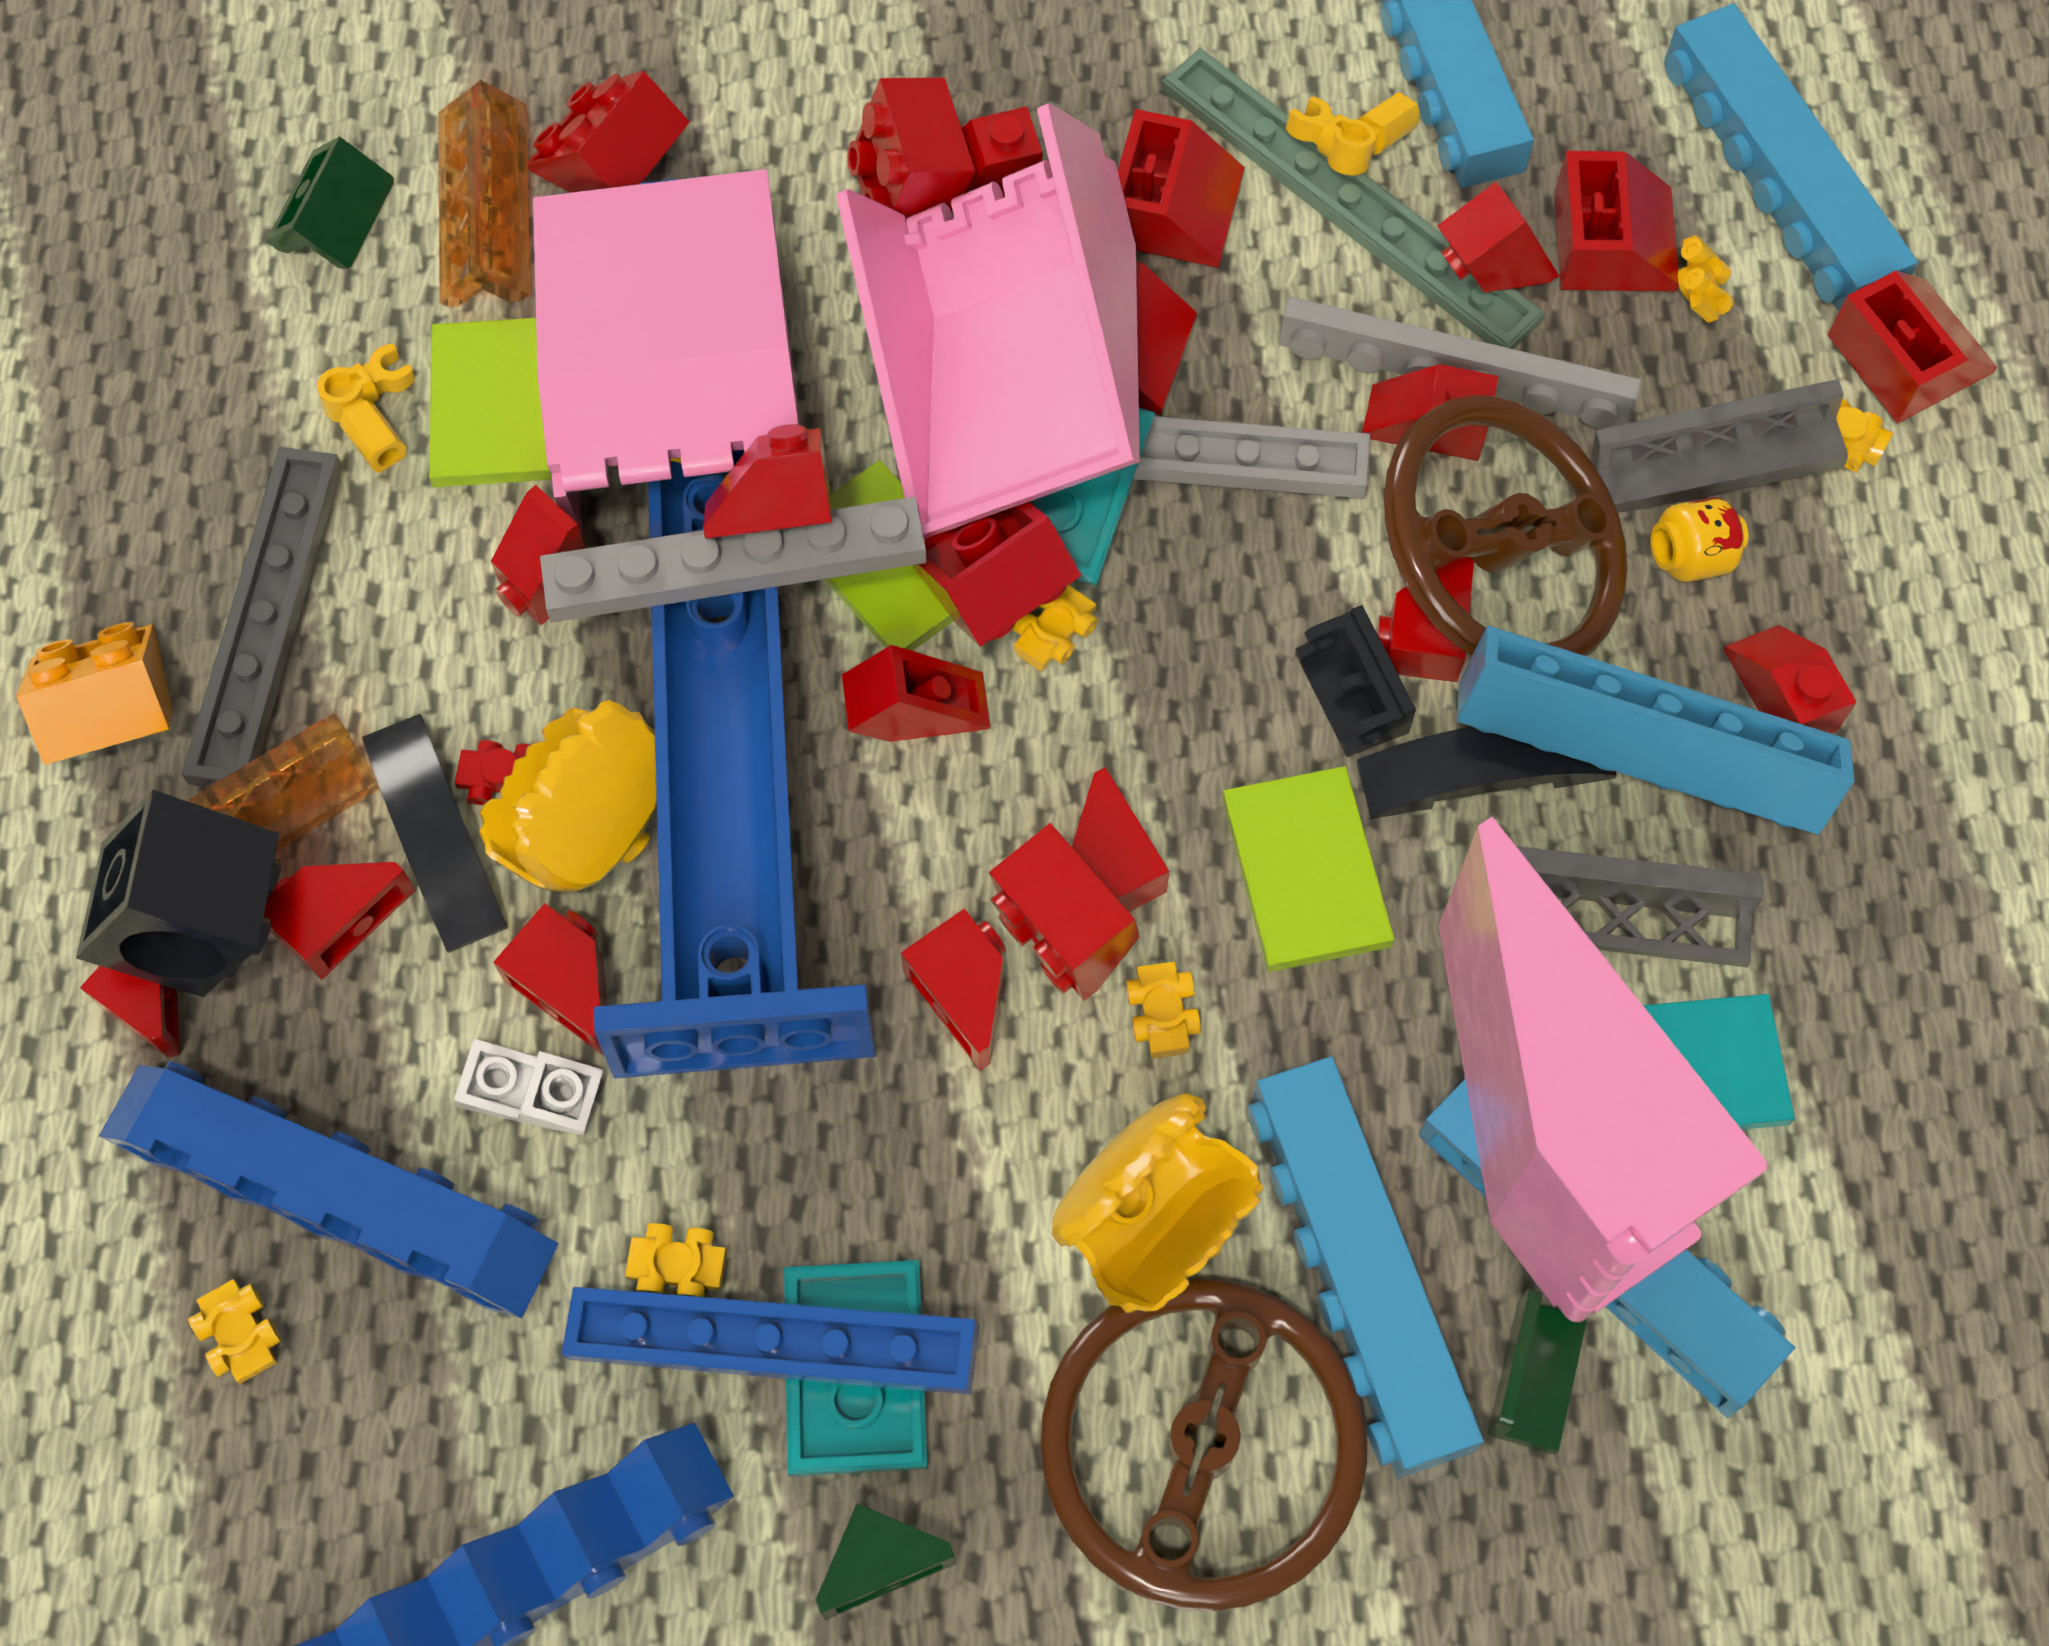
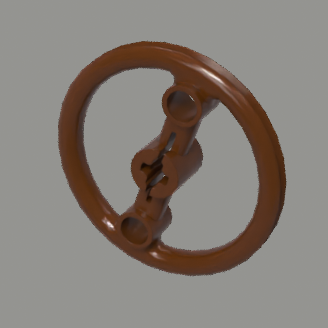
M1469 395L1448 400L1422 415L1406 430L1394 449L1387 469L1384 490L1385 526L1390 549L1400 576L1414 601L1430 622L1453 644L1472 656L1486 627L1470 616L1455 601L1442 584L1436 571L1457 559L1471 558L1481 569L1491 573H1499L1544 548L1550 547L1553 552L1560 556H1570L1582 549H1590L1595 555L1596 560L1595 588L1590 606L1581 622L1571 633L1559 640L1546 644L1584 656L1593 652L1608 636L1619 616L1626 590L1628 567L1626 542L1619 514L1598 470L1580 446L1559 426L1539 412L1518 402L1495 396ZM1470 425L1501 429L1526 441L1540 451L1558 469L1576 497L1558 508L1546 509L1533 496L1525 493H1516L1474 518L1464 519L1461 514L1449 509L1438 511L1430 517H1423L1416 509L1415 495L1419 471L1433 443L1443 434L1455 428Z
M1192 1278L1188 1279L1189 1285L1183 1293L1168 1301L1164 1307L1157 1311L1136 1310L1133 1313H1126L1122 1307L1111 1305L1081 1331L1064 1354L1050 1383L1042 1414L1041 1456L1045 1483L1055 1512L1073 1543L1093 1566L1119 1586L1149 1601L1178 1609L1219 1611L1246 1607L1280 1594L1304 1579L1329 1555L1347 1529L1361 1496L1367 1468V1429L1362 1402L1355 1390L1345 1363L1333 1344L1311 1320L1285 1301L1255 1287L1227 1280ZM1194 1310L1210 1311L1215 1315V1323L1208 1345L1210 1359L1195 1402L1188 1404L1180 1410L1171 1425L1167 1448L1173 1467L1157 1513L1149 1518L1144 1526L1138 1546L1134 1550H1126L1115 1542L1098 1523L1083 1498L1075 1475L1071 1437L1072 1420L1079 1394L1093 1367L1102 1355L1123 1335L1145 1322L1168 1314ZM1229 1329H1242L1254 1340L1255 1352L1241 1359L1231 1357L1220 1347L1219 1335ZM1271 1336H1278L1287 1342L1309 1365L1322 1386L1329 1404L1336 1436L1335 1466L1330 1489L1319 1514L1305 1534L1281 1555L1260 1567L1240 1574L1215 1578L1196 1577L1192 1573V1563L1199 1541L1197 1525L1213 1479L1218 1478L1229 1469L1238 1452L1241 1433L1234 1416L1249 1372L1259 1363L1267 1340ZM1221 1388L1224 1390V1394L1212 1428L1215 1430L1213 1441L1222 1446V1449L1211 1447L1206 1457L1201 1458L1191 1491L1188 1496H1185L1183 1489L1195 1457L1193 1453L1194 1440L1185 1436V1433L1197 1435L1201 1426L1206 1425L1217 1390ZM1166 1524L1178 1527L1187 1537L1189 1544L1188 1552L1180 1559L1172 1561L1160 1558L1150 1546L1149 1536L1151 1532L1157 1527Z

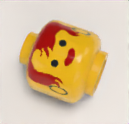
M1712 497L1667 507L1660 516L1658 523L1652 529L1650 545L1654 560L1660 569L1667 571L1671 577L1680 582H1690L1731 573L1741 561L1744 549L1748 544L1749 534L1745 520L1737 514L1734 508L1727 501L1718 497Z

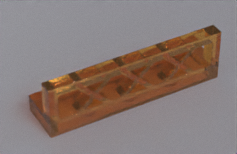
M479 80L438 112L440 304L447 307L460 306L482 290L508 302H520L530 295L526 103ZM467 117L459 135V123ZM466 164H467V169H466V171H465V173H464V175H463V177H462V179H461V181H460V176H461V174H462V172H463V170H464V168H465V166H466ZM467 210H468V216H467V218H466V220H465V222H464V225H463V227H462V229H461V231H460V225H461V223H462V221H463V219H464V217H465V214H466V212H467ZM468 260V274L461 278V272Z
M334 712L186 801L278 832L277 852L377 792L380 788L374 773Z

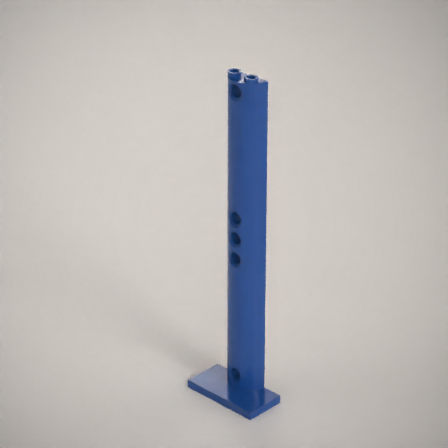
M666 179V180H663V181L640 182V184H648V183H656V182H664V181H673V180H679V179ZM744 449L733 451L734 466L743 456ZM670 460L672 479L648 482L649 538L703 530L705 503L729 472L684 477L682 464ZM771 587L652 606L662 1001L594 1007V1033L613 1078L875 1057L874 1030L866 984L798 990L778 588ZM719 616L729 617L725 621L719 623L708 622L711 619ZM737 957L747 960L745 966L736 972L724 973L717 970L719 965L726 959Z

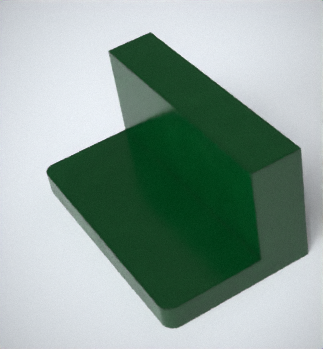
M339 136L312 151L265 242L284 253H290L307 245L337 268L347 269L351 267L394 183L393 176Z
M1528 1289L1516 1306L1487 1435L1555 1455L1559 1452L1588 1318L1581 1322L1570 1321L1562 1311L1540 1305L1542 1292Z

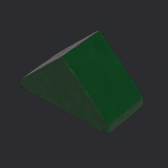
M856 1503L815 1600L821 1615L827 1620L956 1565V1559L949 1542Z

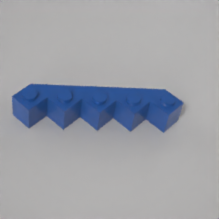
M168 1061L164 1068L138 1065L99 1134V1137L147 1163L183 1172L233 1200L266 1208L314 1235L350 1244L402 1273L436 1281L481 1307L509 1316L523 1317L559 1244L538 1232L537 1228L541 1221L520 1208L503 1204L501 1210L495 1209L453 1191L455 1184L433 1171L419 1167L416 1173L413 1174L368 1155L371 1149L348 1135L334 1132L332 1137L328 1138L286 1120L287 1113L284 1110L263 1099L251 1096L246 1103L203 1085L202 1083L205 1079L201 1075L172 1061Z
M696 1423L643 1440L608 1473L554 1491L518 1525L462 1544L426 1578L369 1598L334 1631L294 1646H515L536 1631L533 1625L534 1622L584 1593L588 1599H591L611 1590L625 1580L626 1575L623 1570L674 1540L678 1546H683L709 1532L716 1525L712 1515L730 1501L734 1495Z

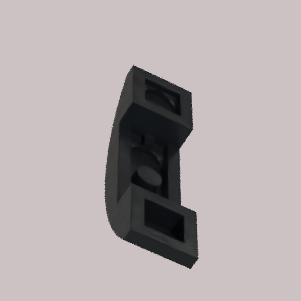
M421 713L363 736L362 740L385 804L446 951L450 953L507 929V923L487 874L482 867Z
M1472 726L1418 738L1357 759V767L1370 819L1432 809L1435 801L1548 782H1553L1554 788L1615 779L1617 777L1616 771L1602 770L1591 763L1555 752H1545L1524 742L1495 733L1481 732Z

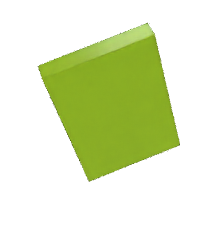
M536 318L431 324L429 479L433 487L552 480L551 472L547 465L538 384Z
M880 460L831 493L832 510L905 498L902 484ZM912 565L824 579L884 648L892 644L914 651L954 621Z
M1346 766L1223 790L1222 801L1267 973L1393 947L1395 939Z

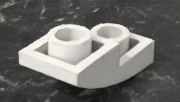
M474 1039L454 1097L453 1106L552 1130L583 1135L603 1070L539 1051L538 1057Z

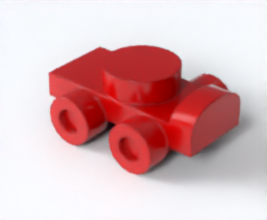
M490 740L479 741L477 751L461 749L454 782L456 788L468 790L467 802L469 804L484 805L490 799H493L494 792L501 793L500 790L503 787L504 777L512 774L515 760L525 757L527 747L530 745L517 744L514 754L507 749H503L500 743Z

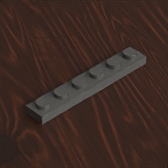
M278 447L181 775L189 785L250 793L343 465L337 454Z

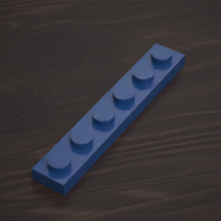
M573 1287L561 1355L574 1361L972 1395L980 1325L975 1319Z

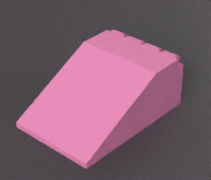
M1051 103L1037 108L1049 162L1044 160L1004 177L1002 184L1005 197H1003L1000 186L996 182H992L953 198L951 205L954 219L948 205L941 203L905 220L903 214L850 189L839 192L836 196L904 497H916L923 539L1140 462L1136 245L1115 161L1105 156L1100 133Z
M767 169L533 197L537 369L547 465L552 476L554 499L557 505L578 524L580 533H583L579 491L609 487L608 466L618 465L621 485L672 479L670 459L680 457L684 477L730 472L734 467L733 451L744 449L745 453L757 436L768 435V432L775 427L788 424L801 425Z
M1491 817L1477 827L1438 925L1490 1223L1553 1307L1558 1306L1570 1321L1581 1322L1591 1313L1594 1315L1694 1245L1701 1237V1231L1695 1224V1221L1758 1178L1766 1170L1767 1162L1500 825Z

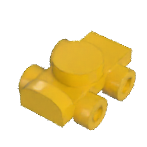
M1697 235L1683 240L1681 255L1687 261V266L1679 269L1678 283L1684 297L1690 301L1691 309L1707 323L1718 320L1719 315L1727 313L1733 306V297L1726 290L1719 287V285L1724 284L1729 279L1731 269Z
M1842 399L1836 420L1848 453L1845 468L1856 473L1860 470L1863 462L1875 467L1887 447L1893 432L1882 428L1884 422L1877 414L1872 412L1863 413L1861 410L1851 407L1847 400Z
M1070 585L1066 586L1064 593L1056 600L1039 605L1044 611L1038 617L1029 612L1018 620L1012 629L1021 636L1014 643L1015 653L1037 670L1043 671L1052 659L1063 665L1075 650L1076 645L1071 642L1074 634L1077 633L1082 638H1087L1098 623L1099 619L1093 615L1096 611V603Z
M1175 961L1136 967L1137 979L1126 980L1129 1006L1142 1004L1143 1016L1132 1017L1135 1043L1148 1041L1151 1058L1188 1053L1190 1051L1188 1036L1201 1034L1198 1009L1183 1010L1182 1004L1183 998L1194 997L1191 971L1177 973Z
M649 1223L645 1238L632 1237L625 1278L638 1281L636 1292L663 1294L665 1284L678 1287L677 1295L704 1297L705 1289L721 1290L727 1250L725 1247L712 1246L714 1232L702 1228H688L685 1243L672 1242L673 1227L665 1224Z
M232 1279L197 1299L201 1311L189 1317L188 1321L200 1342L214 1335L219 1346L205 1353V1356L217 1377L231 1371L236 1382L241 1384L277 1363L270 1348L280 1343L281 1337L269 1318L260 1323L255 1319L253 1313L263 1308L264 1304L252 1283L240 1288L238 1282Z

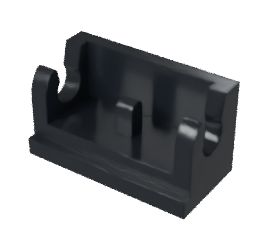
M1363 605L1352 608L1346 614L1324 621L1308 629L1304 633L1308 643L1297 647L1295 655L1346 757L1409 734L1416 708Z

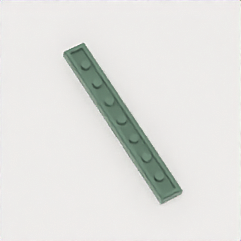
M1199 48L1162 80L1161 90L1486 343L1515 349L1543 322L1546 313L1514 288L1484 293L1471 274L1461 281L1440 253L1449 244L1439 230L1366 174L1349 176L1333 170L1327 162V157L1318 152L1315 143L1298 140L1286 131L1289 115L1203 49Z

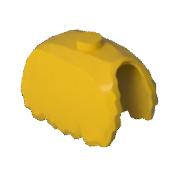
M610 700L600 702L598 707L590 712L577 708L568 709L561 718L547 723L541 730L545 741L527 747L525 757L515 760L512 774L504 777L503 787L500 790L501 798L490 799L483 805L479 813L483 820L479 834L485 844V854L522 880L537 888L554 892H575L595 885L621 861L626 864L637 857L650 839V834L644 829L653 818L657 806L655 730L647 725L640 712H630L621 704Z
M1188 1093L1174 1096L1158 1103L1116 1135L1072 1184L1053 1215L1051 1235L1054 1237V1240L1061 1247L1075 1245L1090 1264L1092 1277L1096 1280L1099 1291L1110 1305L1120 1306L1126 1313H1133L1136 1310L1157 1311L1164 1307L1168 1301L1183 1293L1189 1285L1188 1277L1198 1273L1208 1260L1220 1254L1224 1242L1232 1236L1238 1221L1246 1218L1261 1201L1258 1195L1263 1191L1264 1186L1260 1181L1258 1166L1244 1153L1233 1148L1224 1140L1207 1137L1199 1132L1195 1124L1206 1118L1204 1113L1206 1106L1203 1099Z

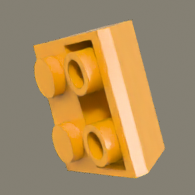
M132 622L120 623L100 631L97 634L98 639L74 646L72 640L65 639L47 644L35 652L36 656L32 657L16 698L43 765L169 730L173 709L153 624L135 628Z

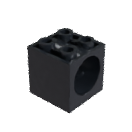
M152 789L101 843L76 959L205 997L224 979H231L238 967L251 955H258L266 944L271 927L270 918L264 916L267 897L275 889L281 873V861L275 859L279 833Z

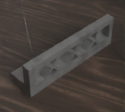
M1839 379L1599 429L1595 432L1591 462L1606 484L1618 513L1662 506L1845 467L1848 453L1836 418L1844 393Z
M1516 846L1554 895L1566 898L1561 902L1566 910L1579 900L1596 901L1610 916L1612 921L1597 933L1584 931L1598 950L1746 968L1750 965L1752 914L1763 900L1764 875ZM1614 904L1630 905V907L1621 913ZM1644 907L1661 908V911L1672 921L1677 929L1663 940L1645 939L1628 919ZM1678 911L1696 914L1686 920ZM1708 915L1736 918L1735 949L1710 946L1693 926ZM1619 927L1627 936L1611 935L1610 933ZM1684 935L1692 944L1674 941Z

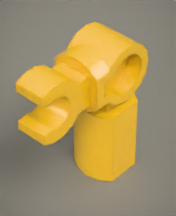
M1397 92L1356 120L1349 119L1342 114L1338 116L1333 115L1328 103L1312 96L1308 99L1305 115L1295 108L1290 110L1286 131L1298 140L1315 143L1318 152L1327 157L1329 166L1336 172L1354 176L1365 173L1369 168L1372 154H1379L1416 129L1420 121V111L1416 102Z
M393 343L377 348L372 353L368 363L362 366L360 363H357L350 368L335 367L329 369L317 381V391L325 415L330 420L340 423V427L373 471L381 473L405 458L407 450L403 441L374 405V403L379 401V395L382 393L403 391L415 381L413 368L409 364L395 371L385 370L389 365L399 360L397 348Z

